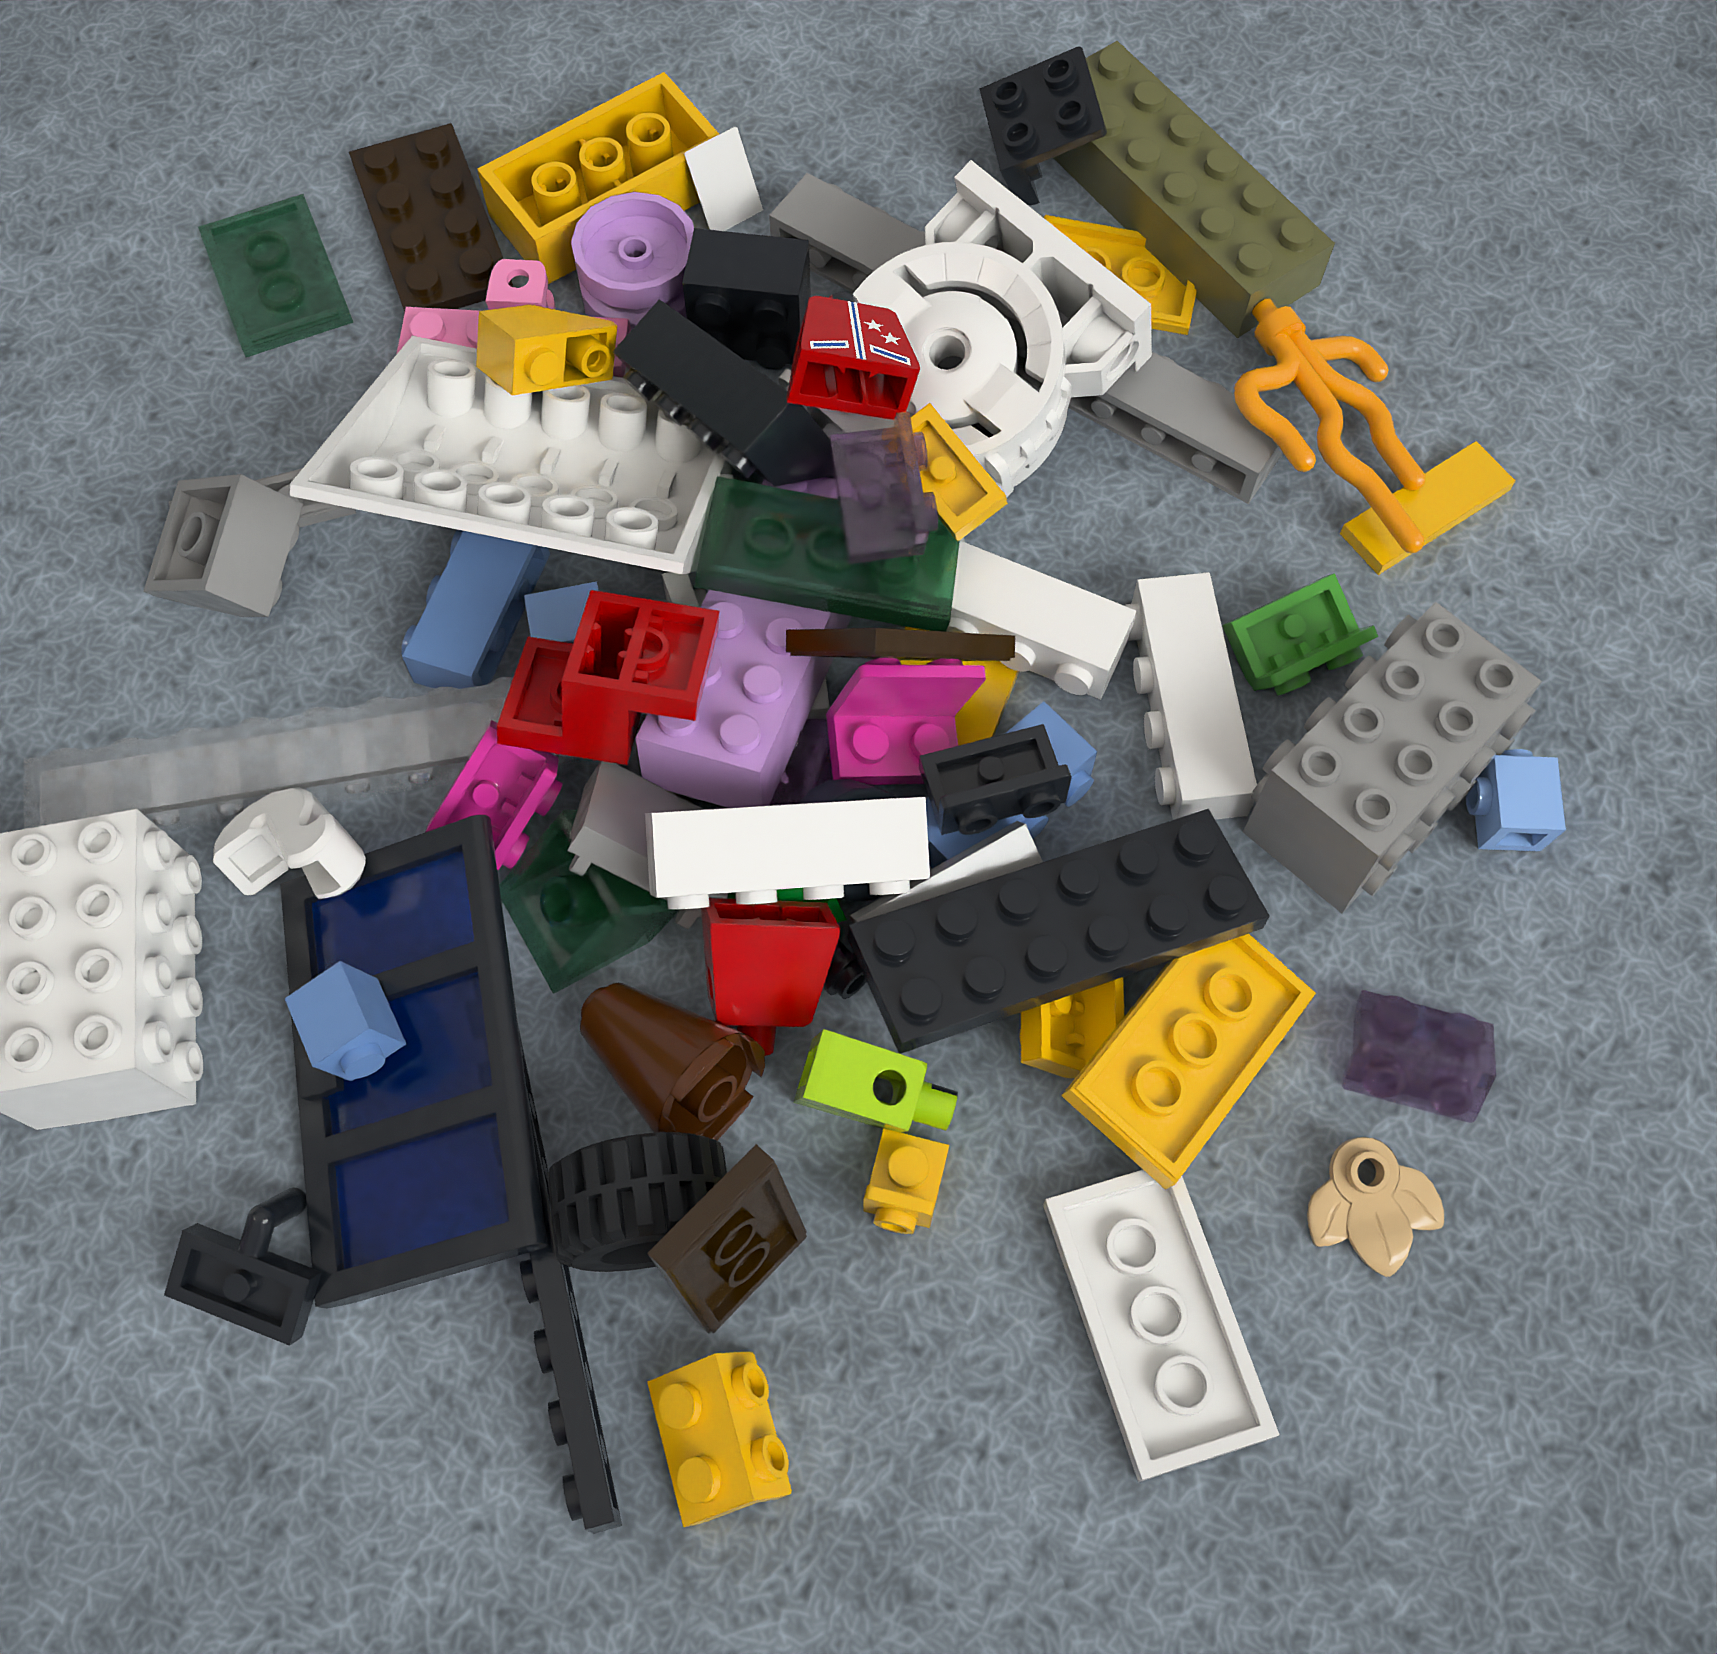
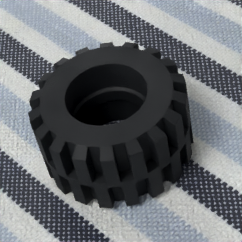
M644 1133L591 1144L572 1152L554 1163L549 1168L547 1177L557 1261L569 1267L594 1272L629 1271L656 1267L647 1253L727 1174L724 1148L721 1146V1143L715 1139L691 1133Z

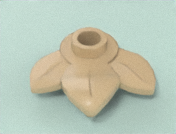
M1369 1137L1349 1139L1335 1150L1329 1166L1330 1179L1312 1194L1307 1211L1308 1227L1315 1246H1330L1348 1238L1361 1260L1372 1270L1385 1277L1395 1274L1408 1257L1413 1240L1412 1229L1436 1230L1444 1225L1442 1201L1433 1183L1421 1171L1398 1165L1396 1156L1386 1144ZM1365 1159L1370 1160L1376 1169L1375 1178L1368 1185L1363 1184L1358 1177V1167Z

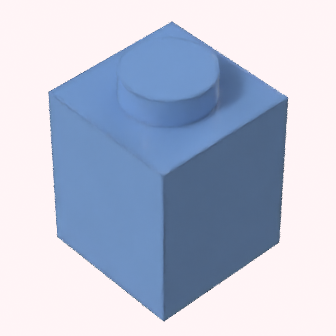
M342 961L337 962L285 998L311 1065L314 1068L353 1081L376 1072L383 1066L385 1058L406 1045L378 978Z

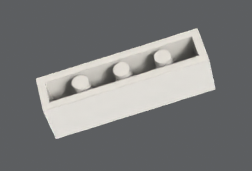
M908 520L878 577L877 609L884 611L895 622L906 626L918 625L931 631L1015 635V658H1010V661H1000L1002 664L1015 671H1031L1054 680L1060 688L1075 695L1088 694L1100 700L1128 642L1137 612L1134 609L959 540L957 542L953 537Z
M1210 572L1139 579L1136 583L1132 603L1125 604L1124 606L1137 611L1128 641L1137 640L1140 657H1136L1133 663L1135 688L1138 694H1148L1151 711L1146 712L1144 715L1146 743L1149 749L1159 748L1162 767L1156 768L1155 788L1158 802L1160 805H1170L1173 820L1208 808L1214 819L1248 816L1254 804V800L1251 798L1252 791L1257 786Z
M925 797L645 813L650 895L656 898L667 897L668 909L709 907V894L736 892V904L777 902V889L803 888V898L805 900L844 897V885L869 883L870 895L902 894L910 892V880L930 879Z

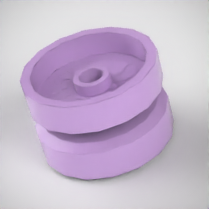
M631 192L614 195L590 207L576 223L571 245L587 316L629 319L632 330L660 299L687 319L682 282L694 226L692 220L678 204L655 194Z

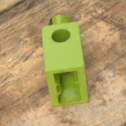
M823 1029L812 1038L793 1103L899 1133L909 1131L912 1121L946 1131L954 1114L958 1092L924 1081L927 1063ZM876 1077L888 1080L892 1084L893 1097L890 1103L877 1100L875 1097L873 1083Z

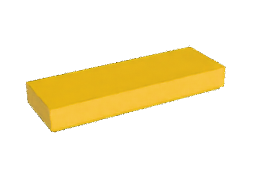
M1475 441L1424 473L1426 479L1423 487L1411 491L1402 487L1394 492L1393 495L1423 534L1425 546L1509 492L1516 480ZM1372 507L1345 523L1340 532V535L1378 575L1412 554L1405 552L1400 547Z

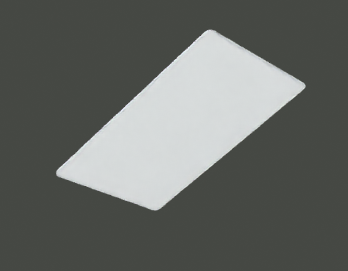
M733 127L684 153L710 230L726 231L763 211L737 127Z

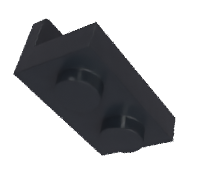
M1044 724L919 756V770L941 835L956 831L964 835L977 834L991 828L998 820L1023 814L1025 818H1037L1055 811L1060 804L1066 803L1072 779L1068 765H1058Z

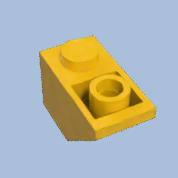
M535 305L479 311L476 367L512 396L612 380L615 358L613 351L616 347L617 325L610 320Z

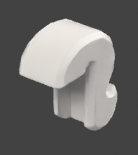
M299 787L271 792L249 805L222 830L213 849V863L244 895H255L288 871L289 867L291 869L302 867L318 899L339 896L350 890L360 879L366 859L362 848L333 815L325 809L311 792Z

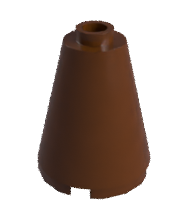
M620 982L596 989L588 996L582 1006L581 1035L654 1133H691L718 1141L749 1106L754 1096L747 1092L745 1087L752 1071L762 1078L765 1069L764 1049L749 1035Z

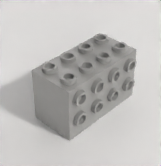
M1437 602L1418 620L1408 615L1397 625L1384 644L1388 650L1378 661L1369 655L1356 667L1344 685L1349 690L1342 698L1336 702L1328 697L1315 709L1304 725L1308 732L1296 745L1287 739L1273 752L1262 768L1267 774L1252 791L1251 798L1256 804L1243 833L1340 913H1343L1364 890L1371 896H1374L1398 868L1396 864L1408 851L1413 853L1437 826L1438 823L1436 821L1447 809L1452 811L1477 782L1475 779L1495 755H1501L1510 748L1515 741L1514 737L1536 711L1527 702L1542 681Z

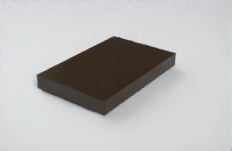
M885 628L786 629V652L790 653V656L894 658L897 660L934 661L937 659L1010 661V658H1015V635Z
M756 1144L647 1254L691 1317L708 1334L710 1332L714 1334L805 1240L807 1231L775 1161Z

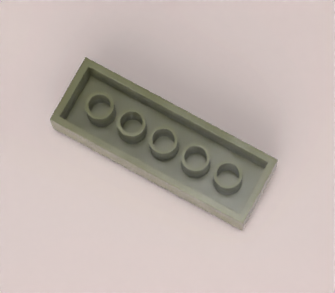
M1115 41L1086 58L1107 134L1104 137L1055 156L1053 159L1125 229L1138 231L1146 238L1145 248L1184 286L1187 285V280H1189L1197 290L1196 298L1236 338H1239L1259 324L1253 316L1252 310L1262 300L1271 299L1277 308L1288 306L1321 284L1335 245L1322 230L1121 43Z

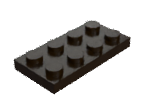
M452 123L349 151L404 313L406 307L459 309L486 301L491 272L496 263L503 259ZM510 280L509 286L513 287L512 280Z

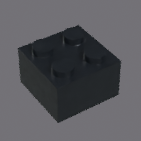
M694 228L682 282L687 319L744 360L757 361L762 366L771 369H779L787 364L792 365L808 299L811 297L809 240Z

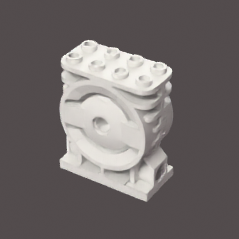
M970 160L954 177L957 187L955 196L925 226L926 245L904 252L881 265L860 284L853 295L861 304L889 308L894 311L917 357L920 372L906 416L912 417L927 404L931 403L1005 493L1007 498L1013 492V487L1025 480L1040 467L1053 450L1062 433L1071 397L1103 395L1128 368L1136 373L1152 356L1151 303ZM1058 311L1070 319L1063 328ZM1002 314L1016 320L1022 327L1027 342L1025 370L1028 375L1043 383L1039 392L1017 375L1018 352L1016 341L1008 320ZM958 356L963 359L961 364L949 370L937 367L939 362L946 357ZM785 369L778 377L780 386L787 391L791 370ZM802 405L851 463V466L846 471L849 476L856 479L862 473L876 485L874 489L885 491V507L895 515H898L904 509L919 522L918 524L953 537L882 448L880 440L904 423L905 419L902 422ZM979 422L994 436L989 438L971 425Z

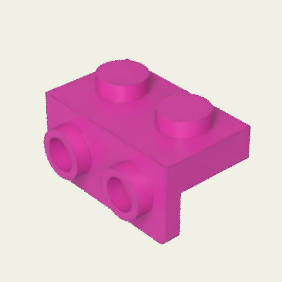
M491 720L428 823L425 832L470 816H489L491 818L497 870L500 869L501 865L512 869L521 857L530 839L529 835L522 832L534 812L544 817L562 788L563 783L555 779L559 758L549 752L497 744V723Z

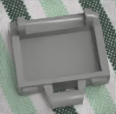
M600 761L584 786L569 837L572 840L567 851L575 854L569 870L583 876L590 864L593 863L650 892L645 813L704 809L694 805L690 798L667 791L615 763ZM728 893L709 894V898L727 899ZM701 908L680 909L675 923L689 929L697 917L702 918Z

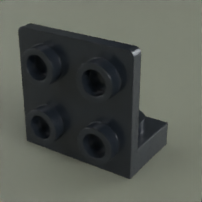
M1080 46L979 88L1002 176L1009 190L1028 206L1040 203L1034 180L1042 178L1039 163L1104 137L1107 134L1088 63Z

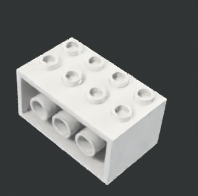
M138 809L0 833V1113L36 1130L109 1120L196 1104V1081L200 1080L203 1074L202 1053L196 1043V1017L202 1012L203 998L200 986L195 979V954H199L202 948V933L199 923L195 918V894L201 890V871L198 862L192 855H189L165 831L158 828Z

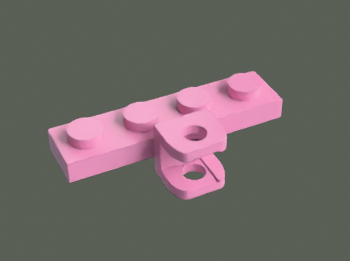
M502 259L496 263L490 275L486 295V304L489 310L523 305H535L556 310L553 294L548 290V277L542 262ZM522 275L529 278L528 283L523 287L509 286L510 280L515 276ZM406 307L397 353L411 336L477 349L479 311ZM595 317L610 320L617 325L616 347L631 331L629 319ZM615 355L613 376L623 378L626 366Z

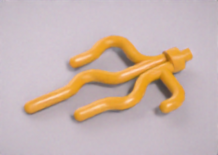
M1271 299L1262 300L1252 310L1253 316L1259 323L1254 331V337L1269 356H1274L1277 364L1270 367L1256 368L1240 376L1234 387L1235 402L1240 412L1253 426L1273 439L1297 471L1307 472L1311 470L1316 462L1312 449L1289 420L1266 405L1258 392L1279 389L1293 381L1319 418L1317 445L1324 461L1337 475L1359 490L1405 552L1417 553L1423 548L1425 542L1421 531L1375 471L1353 456L1342 443L1343 414L1337 400L1352 406L1365 417L1369 424L1372 442L1378 453L1407 490L1416 491L1423 487L1426 479L1425 474L1397 437L1392 415L1386 405L1371 390L1336 372L1327 361L1336 359L1351 360L1373 382H1381L1387 377L1389 371L1387 364L1372 346L1352 336H1335L1310 340L1305 334V324L1291 307L1277 308Z

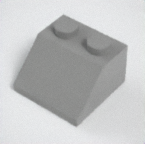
M242 474L178 481L143 592L155 597L239 617H269L271 608L277 603L282 592V580L280 578L288 552L294 547L299 536V525L297 522L303 504Z

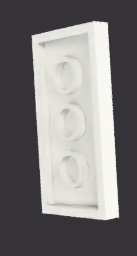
M1139 1170L1045 1199L1043 1207L1138 1482L1279 1436L1183 1177L1181 1176L1175 1185L1165 1190L1144 1170Z

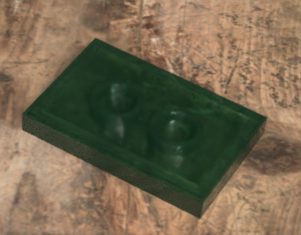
M304 194L198 227L246 358L353 323Z

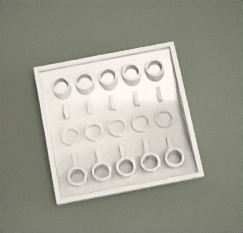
M411 336L290 483V496L683 575L700 570L709 545L720 474L731 475L733 467L720 454L724 449L723 446L719 445L714 452L709 450L686 428L690 423L688 419L682 426L677 425L654 403L658 397L656 394L648 402L621 377L613 376V379L608 381L512 396L476 367V348Z

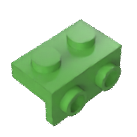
M1335 573L1313 581L1222 625L1241 670L1252 689L1257 691L1274 687L1277 695L1288 693L1311 682L1312 679L1308 671L1326 663L1328 670H1333L1363 656L1360 646L1379 637L1374 625L1358 628Z

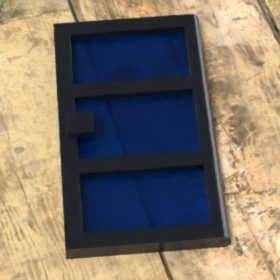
M486 815L470 816L364 854L366 857L365 867L360 879L350 890L339 896L318 899L306 875L280 884L289 995L337 962L342 961L378 978L406 1042V1045L385 1058L383 1066L376 1072L350 1081L312 1067L291 1016L311 1263L313 1269L322 1272L314 1297L315 1307L328 1309L356 1303L547 1247L491 818Z

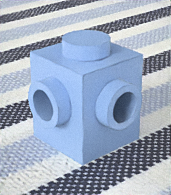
M1524 749L1505 750L1501 755L1494 756L1491 762L1475 779L1477 782L1466 795L1467 810L1470 815H1475L1478 849L1542 851L1566 831L1558 757H1534L1531 751Z

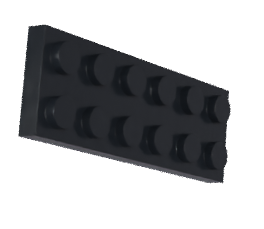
M1208 808L849 925L847 938L897 1051L901 1054L1263 929L1270 915Z

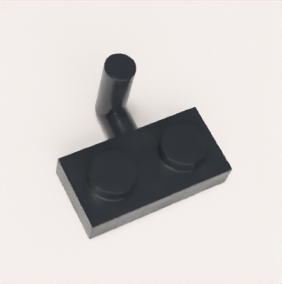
M293 1187L254 1206L248 1213L241 1240L199 1223L182 1230L164 1296L289 1346L302 1338L322 1272L270 1252L268 1248L274 1228L304 1211L307 1206L306 1194L301 1189Z

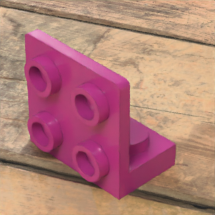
M877 658L859 666L826 713L833 780L852 779L868 785L924 784L919 770V756L958 746L955 715L986 680L984 666L963 665L959 659H937L926 665H901V662L894 658Z

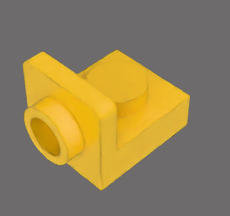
M883 1128L871 1179L866 1187L863 1198V1211L875 1214L873 1223L876 1226L901 1234H913L916 1225L930 1228L948 1155V1144Z

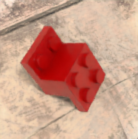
M590 590L573 643L527 637L497 723V744L628 765L642 713L696 721L718 633L720 611Z

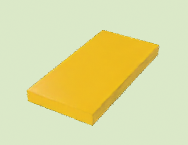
M1250 934L1168 961L1061 1096L1166 1190L1178 1182L1315 996L1316 992Z

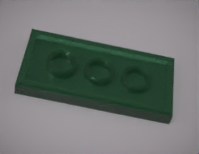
M717 476L696 572L695 587L922 630L947 632L951 619L960 540L956 541L939 518Z

